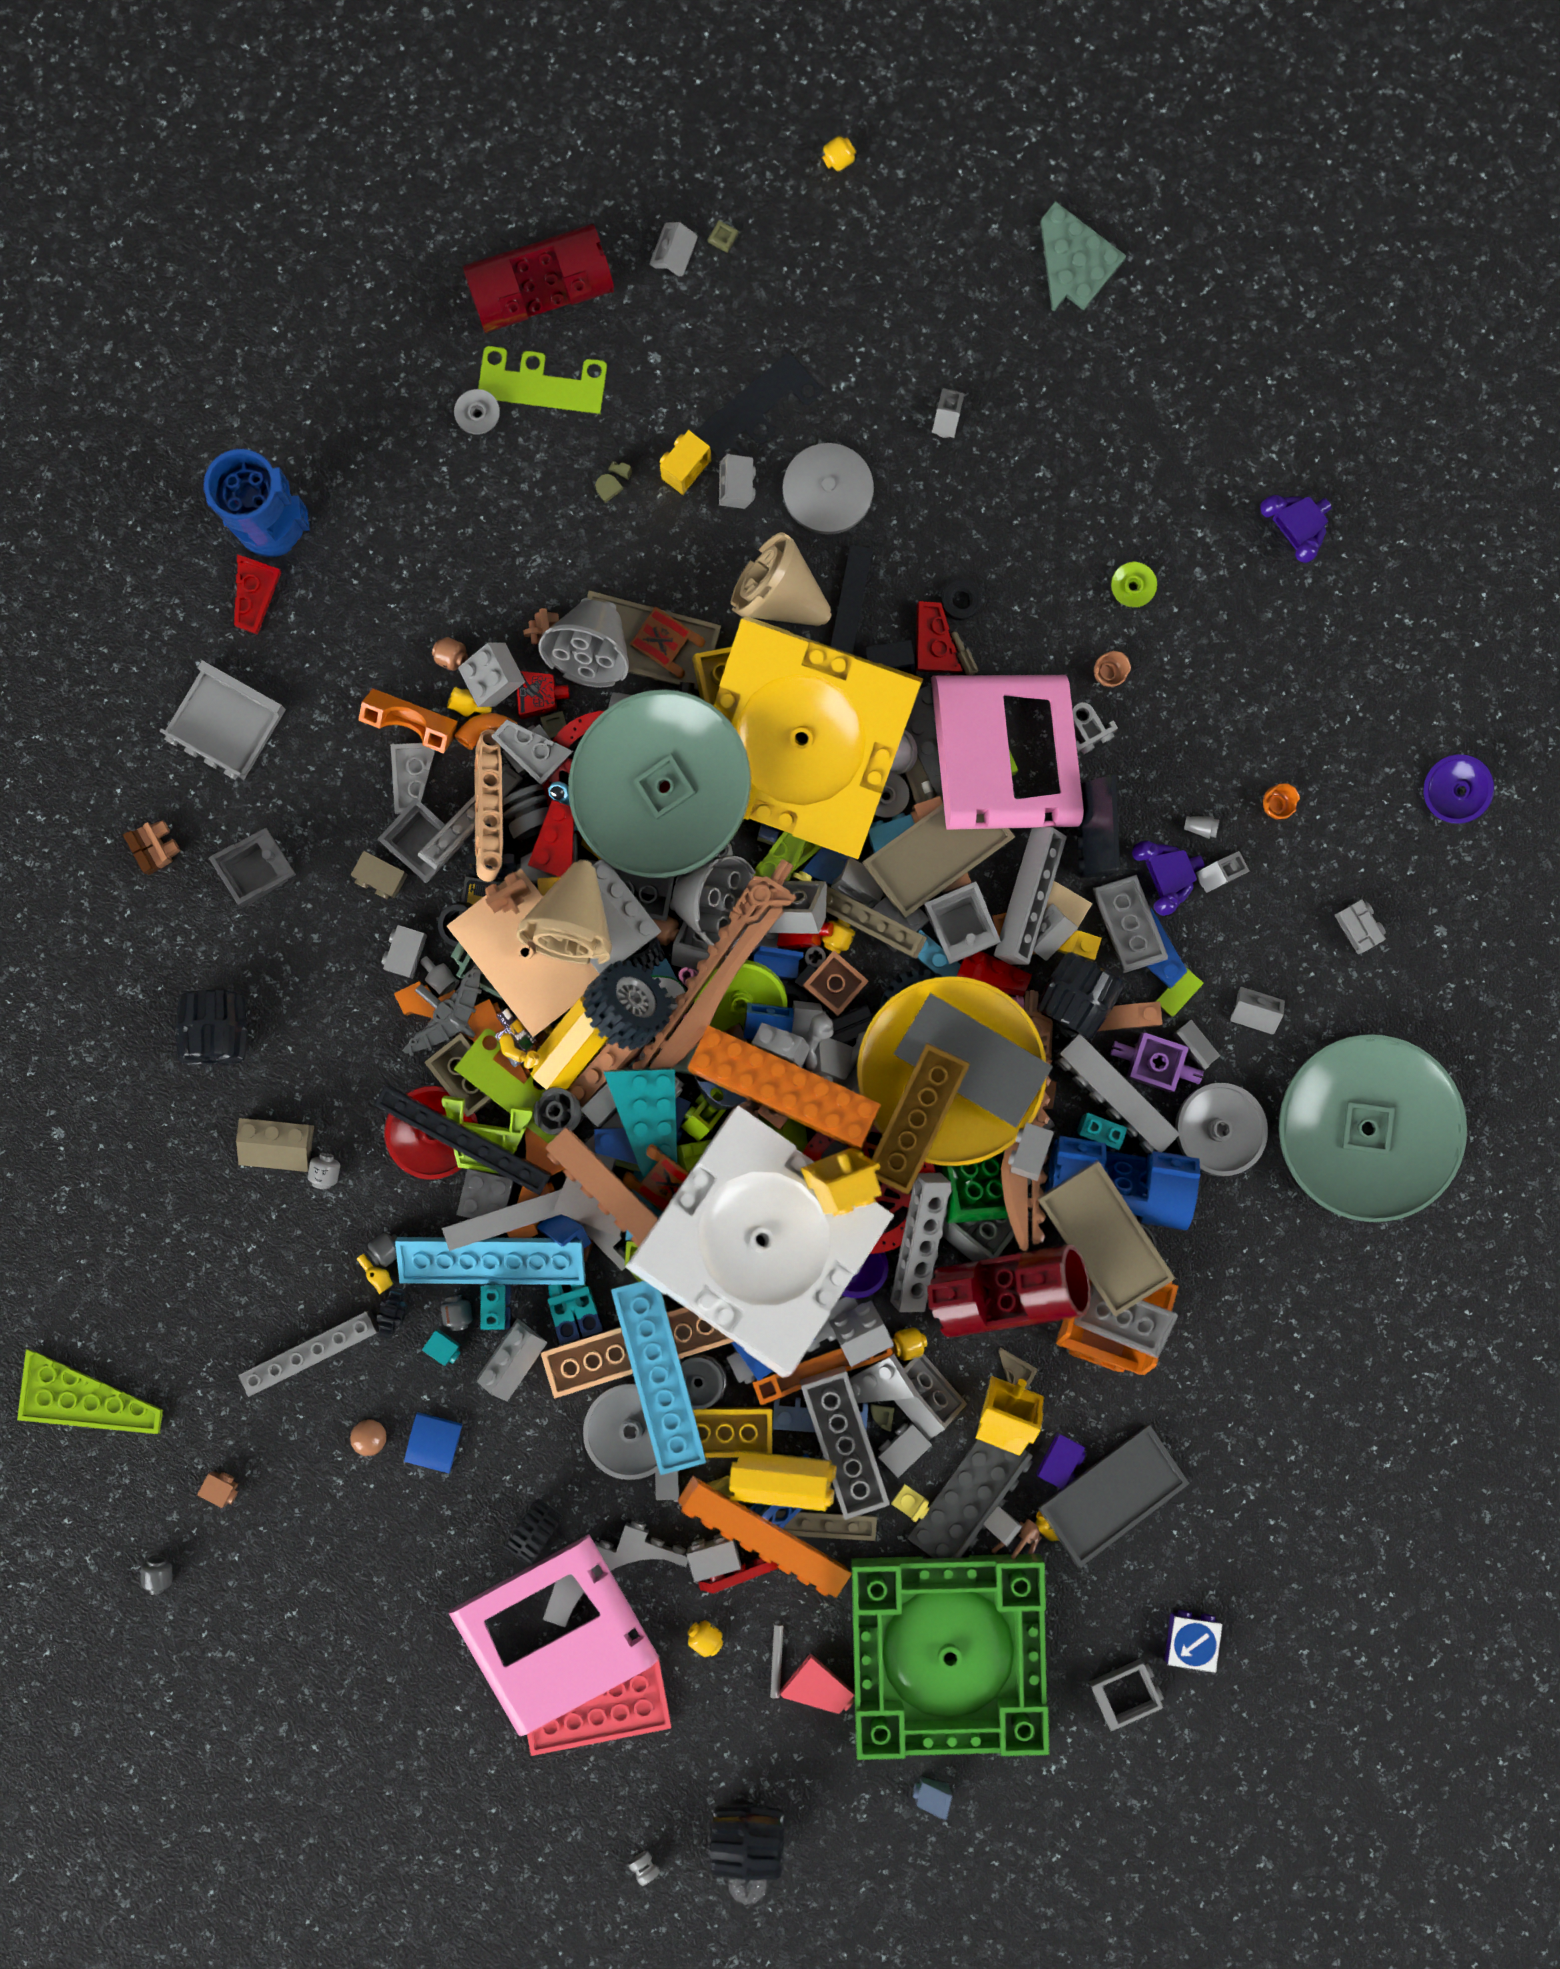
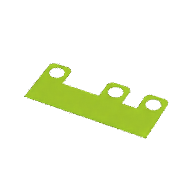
M488 346L484 349L478 389L489 392L497 401L600 414L607 369L604 361L585 360L581 380L543 375L545 355L543 353L524 352L522 354L520 372L505 370L507 351L504 348ZM492 351H498L502 356L501 362L497 365H492L487 360L488 354ZM536 356L539 358L540 366L536 370H530L526 367V359L528 357ZM591 364H598L601 367L602 372L599 377L592 378L588 375L587 368Z
M485 1029L454 1070L510 1114L513 1106L534 1109L536 1101H540V1098L543 1096L541 1094L546 1089H536L533 1085L534 1078L531 1075L523 1084L495 1062L493 1058L501 1049V1046L497 1041L495 1049L487 1050L482 1044L483 1038L488 1035L495 1037L496 1034L491 1029ZM532 1115L527 1127L549 1144L557 1135L544 1132L536 1125Z

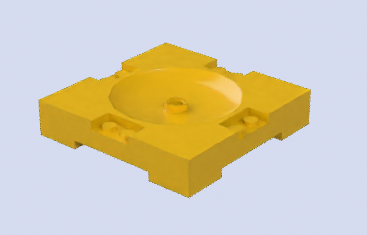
M748 616L742 618L719 685L720 688L714 707L735 727L748 754L751 770V792L744 819L755 820L791 833L794 837L859 859L923 678L881 663L877 664ZM798 732L807 734V743H801L797 740Z

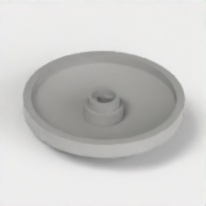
M835 443L817 444L801 451L789 464L783 480V497L788 512L797 523L815 533L837 534L851 529L864 518L873 498V478L866 462L852 449Z
M1214 1083L1195 1090L1184 1100L1176 1117L1175 1129L1180 1133L1176 1140L1182 1154L1187 1157L1199 1158L1200 1171L1209 1175L1231 1176L1246 1171L1257 1162L1267 1143L1268 1125L1261 1105L1248 1091L1233 1084Z
M621 1384L602 1393L589 1408L583 1427L584 1444L592 1461L602 1471L619 1479H641L657 1472L659 1469L636 1384Z

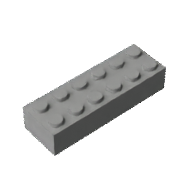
M1080 1034L1074 1036L1055 1055L1058 1059L1056 1064L1063 1071H1070L1074 1075L1072 1080L1080 1088L1086 1087L1091 1092L1089 1097L1096 1104H1103L1107 1108L1105 1113L1112 1120H1118L1124 1127H1127L1126 1134L1131 1138L1133 1136L1140 1141L1138 1146L1145 1153L1152 1154L1153 1151L1163 1152L1180 1135Z
M845 1365L801 1379V1388L825 1460H832V1465H836V1477L833 1480V1486L844 1519L846 1520L889 1506L888 1496Z

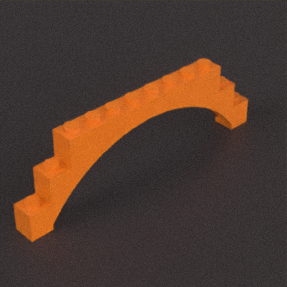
M420 981L394 993L404 1015L408 1016L414 1013L433 1018L435 1008L415 992L420 984L423 985ZM425 985L424 987L431 992L429 986ZM451 991L438 999L441 1002L449 999L456 991ZM488 999L474 1006L477 1010L475 1013H471L468 1025L476 1035L474 1038L466 1036L475 1042L485 1029H491L497 1034L505 1025L500 1018L503 1013L498 1002L493 1003L492 1000ZM488 1035L483 1038L482 1044L485 1049L493 1050L497 1046V1040L494 1036ZM501 1049L493 1058L495 1062L523 1084L531 1075L530 1069L523 1066L522 1062H519L514 1067L513 1059L504 1056ZM526 1127V1160L552 1173L550 1177L564 1171L566 1168L561 1163L556 1165L546 1156L549 1152L545 1148L548 1143ZM547 1182L541 1194L538 1195L522 1186L517 1203L554 1192L556 1189L552 1182ZM540 1221L507 1232L508 1237L532 1238L540 1234L537 1228Z

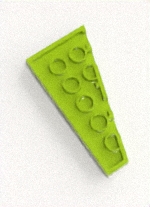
M26 1349L17 1420L151 1434L160 1433L163 1409L31 1349Z

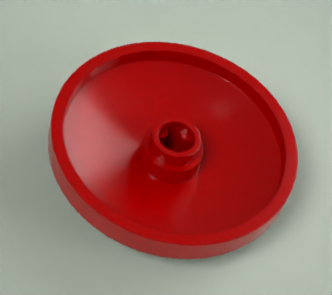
M422 1086L406 1093L410 1097L447 1116L445 1107L442 1105L443 1096H450V1094L444 1087ZM465 1113L463 1114V1122L478 1124L475 1113L469 1117ZM388 1114L384 1129L385 1143L391 1158L401 1169L410 1175L422 1179H441L461 1169L458 1168L452 1147Z

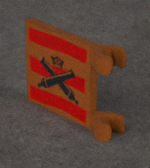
M655 606L630 645L678 678H682L685 674L684 669L673 661L687 640L699 648H702L706 641L702 636Z
M650 1144L646 1149V1154L657 1161V1163L641 1182L632 1173L627 1172L623 1176V1184L635 1190L664 1212L690 1173L665 1155L656 1145Z

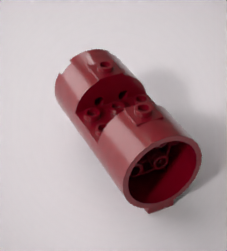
M592 223L517 249L462 265L484 333L528 320V317L568 304L574 305L614 292L610 269L602 246L599 244L601 241L594 224Z
M1072 1244L938 1267L934 1270L936 1274L935 1279H931L930 1285H927L929 1309L933 1311L934 1318L939 1317L942 1324L940 1331L948 1338L1083 1317L1087 1314L1090 1306V1283L1086 1265L1079 1250Z

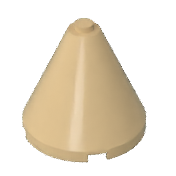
M783 532L775 534L759 548L762 554L755 562L750 560L743 570L732 594L731 605L734 606L732 610L742 617L748 616L751 618L812 626L825 625L831 618V608L796 543Z
M579 860L573 863L519 923L516 935L521 943L527 945L529 940L536 944V952L572 963L589 964L591 958H599V964L609 960L612 944L596 870L590 862Z

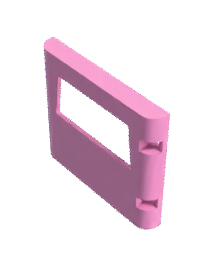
M956 675L931 677L946 830L1078 827L1082 823L1083 800L1070 685L1066 675ZM1003 696L1050 701L1060 794L1016 799L1014 797ZM1045 813H1052V821H1044ZM977 814H984V822H976Z
M590 1535L579 1539L450 1609L448 1612L519 1736L534 1731L654 1665L659 1659L653 1645ZM599 1564L603 1571V1574L598 1577L592 1571V1568ZM572 1574L600 1612V1616L507 1666L503 1665L484 1620L559 1579ZM635 1627L640 1637L632 1640L628 1632Z

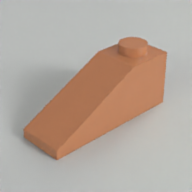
M1160 1002L1114 1006L1098 1031L1162 1025Z

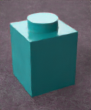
M437 1329L422 1351L446 1366L449 1362L454 1364L461 1354L458 1351L461 1344Z

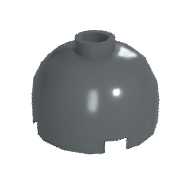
M551 1088L541 1094L543 1096L540 1098V1101H536L534 1105L533 1116L536 1125L551 1135H558L565 1127L573 1131L578 1126L582 1115L581 1105L576 1096L562 1088Z

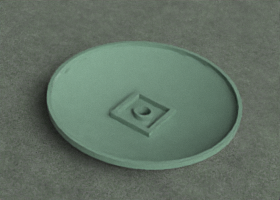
M672 690L642 692L627 697L609 707L591 724L583 735L575 751L570 768L569 802L574 821L581 836L588 846L605 862L619 870L640 877L666 878L678 876L708 863L735 836L746 814L751 792V770L748 754L740 735L732 723L719 710L706 701L691 694ZM664 781H669L670 789L667 793L660 792V785Z
M1359 1035L1336 1041L1322 1048L1299 1068L1290 1081L1281 1104L1279 1137L1282 1153L1292 1176L1315 1202L1327 1210L1349 1219L1385 1222L1401 1219L1424 1209L1435 1201L1450 1185L1464 1156L1467 1141V1121L1464 1104L1454 1081L1441 1064L1430 1054L1398 1038L1385 1035ZM1365 1122H1370L1373 1125V1132L1370 1135H1366L1362 1131V1126Z

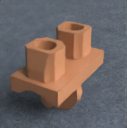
M547 608L539 609V613L534 615L535 620L528 621L529 628L523 631L525 637H531L532 644H539L543 633L559 621L558 613L547 612Z
M513 872L504 879L508 885L504 889L500 890L497 884H492L485 888L487 895L485 901L494 913L500 910L505 913L511 909L515 914L519 913L520 911L517 906L525 902L524 896L531 893L524 880L520 879Z

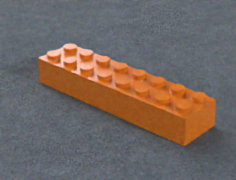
M709 1025L687 1067L692 1074L848 1146L854 1147L859 1151L862 1150L881 1109V1104Z

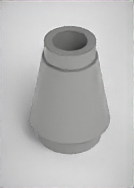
M1187 816L1184 830L1208 839L1210 837L1216 838L1219 820L1214 819V816Z

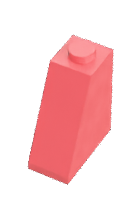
M811 1653L780 1689V1695L785 1699L838 1714L843 1709L847 1711L855 1701L853 1699L854 1690Z

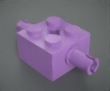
M1145 1032L1140 1034L1137 1045L1134 1048L1117 1041L1113 1043L1112 1047L1116 1049H1111L1110 1055L1128 1060L1130 1063L1126 1076L1128 1079L1167 1092H1175L1179 1078L1198 1085L1202 1080L1199 1077L1203 1076V1070L1184 1065L1189 1047ZM1159 1058L1162 1066L1155 1068V1064L1152 1061Z

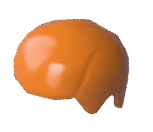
M1288 783L1272 786L1266 791L1263 798L1264 811L1274 819H1286L1296 812L1300 795L1296 788Z

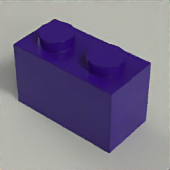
M1057 1432L1035 1474L1060 1489L1064 1488L1065 1485L1073 1481L1075 1474L1072 1472L1076 1464L1080 1465L1084 1460L1086 1453L1083 1451L1085 1447Z

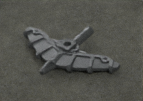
M476 964L466 973L457 991L449 999L442 1002L422 984L416 988L415 992L432 1005L435 1010L433 1018L427 1023L428 1025L409 1040V1043L402 1050L403 1052L413 1056L415 1051L426 1048L429 1051L433 1050V1045L445 1040L450 1042V1037L458 1032H462L472 1038L475 1037L476 1034L468 1025L471 1013H475L477 1010L474 1008L477 994L482 992L479 989L480 976L483 972Z

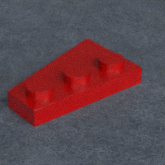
M554 800L551 801L528 862L529 867L560 878L572 865L575 821L570 806Z
M980 951L963 959L956 977L975 979L994 986L1006 994L1023 997L1032 975Z

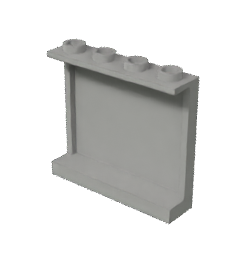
M202 660L198 666L201 672L166 730L161 728L160 732L166 736L164 738L165 741L174 746H177L178 743L185 746L184 751L196 758L199 754L205 758L204 763L215 769L217 766L225 769L224 774L236 780L239 777L245 780L286 709L279 703Z

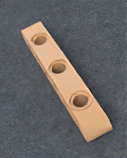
M491 729L484 730L480 734L476 745L475 758L476 872L478 877L486 882L493 881L497 877L502 865L503 848L502 756L500 745L491 737L496 731ZM485 865H489V866H491L493 869H489V868H487Z

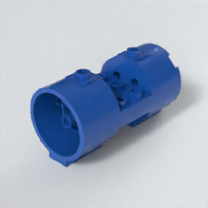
M234 449L219 455L208 467L204 478V491L208 506H211L215 513L221 517L224 526H227L240 542L254 554L262 557L281 556L291 550L298 539L301 538L303 531H309L307 507L298 495L292 496L290 494L289 481L281 469L272 468L269 462L260 454L247 449Z
M1059 1136V1139L1055 1140L1048 1166L1049 1173L1045 1193L1098 1160L1132 1213L1137 1216L1139 1223L1188 1230L1193 1218L1200 1177L1199 1158L1153 1151L1152 1154L1149 1153L1147 1157L1106 1151V1143Z

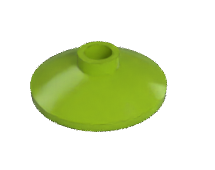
M1130 562L1116 570L1112 577L1111 589L1113 595L1121 604L1128 607H1141L1150 602L1157 590V580L1155 574L1148 566L1139 562ZM1129 584H1135L1137 589L1131 590Z

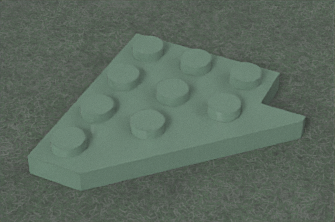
M1055 202L1041 219L1051 307L1055 311L1067 297L1081 309L1085 310L1123 263L1126 255Z

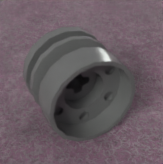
M541 784L521 788L502 800V811H505L503 813L504 818H516L508 825L515 841L530 838L541 831L550 807L541 808L549 800L547 795H542L545 791Z

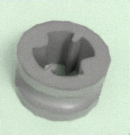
M820 947L809 948L805 955L807 965L810 964L814 968H819L826 959V954ZM814 951H818V955H822V960H818L816 964L812 963V959L809 960V955H813Z

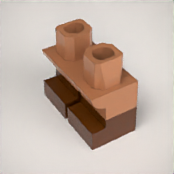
M164 821L154 824L147 822L143 827L123 834L142 872L147 875H151L173 862L171 858L181 851L173 839L163 844L161 837L170 833Z

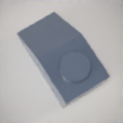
M921 1777L919 1784L915 1783L912 1796L916 1798L917 1807L942 1819H947L952 1798L949 1784Z

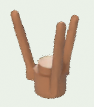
M1029 1519L1024 1524L1022 1522L1019 1523L1022 1527L1019 1531L1021 1532L1019 1537L1022 1540L1011 1555L1012 1559L1017 1557L1026 1543L1031 1544L1028 1554H1033L1042 1538L1039 1536L1041 1533L1038 1530V1526ZM1002 1541L992 1549V1553H996L1005 1544Z

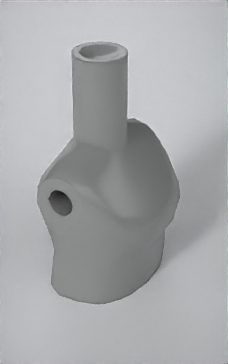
M427 956L421 959L420 963L429 972L425 981L438 992L440 997L453 991L458 986L459 980L453 976L450 969L444 963L435 966Z

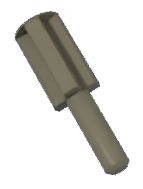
M957 631L952 632L951 636L959 651L958 658L966 675L976 674L979 670L969 649L965 650Z

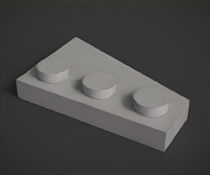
M506 720L491 736L541 785L574 752L510 720Z
M895 1354L849 1377L857 1403L910 1399L919 1395Z

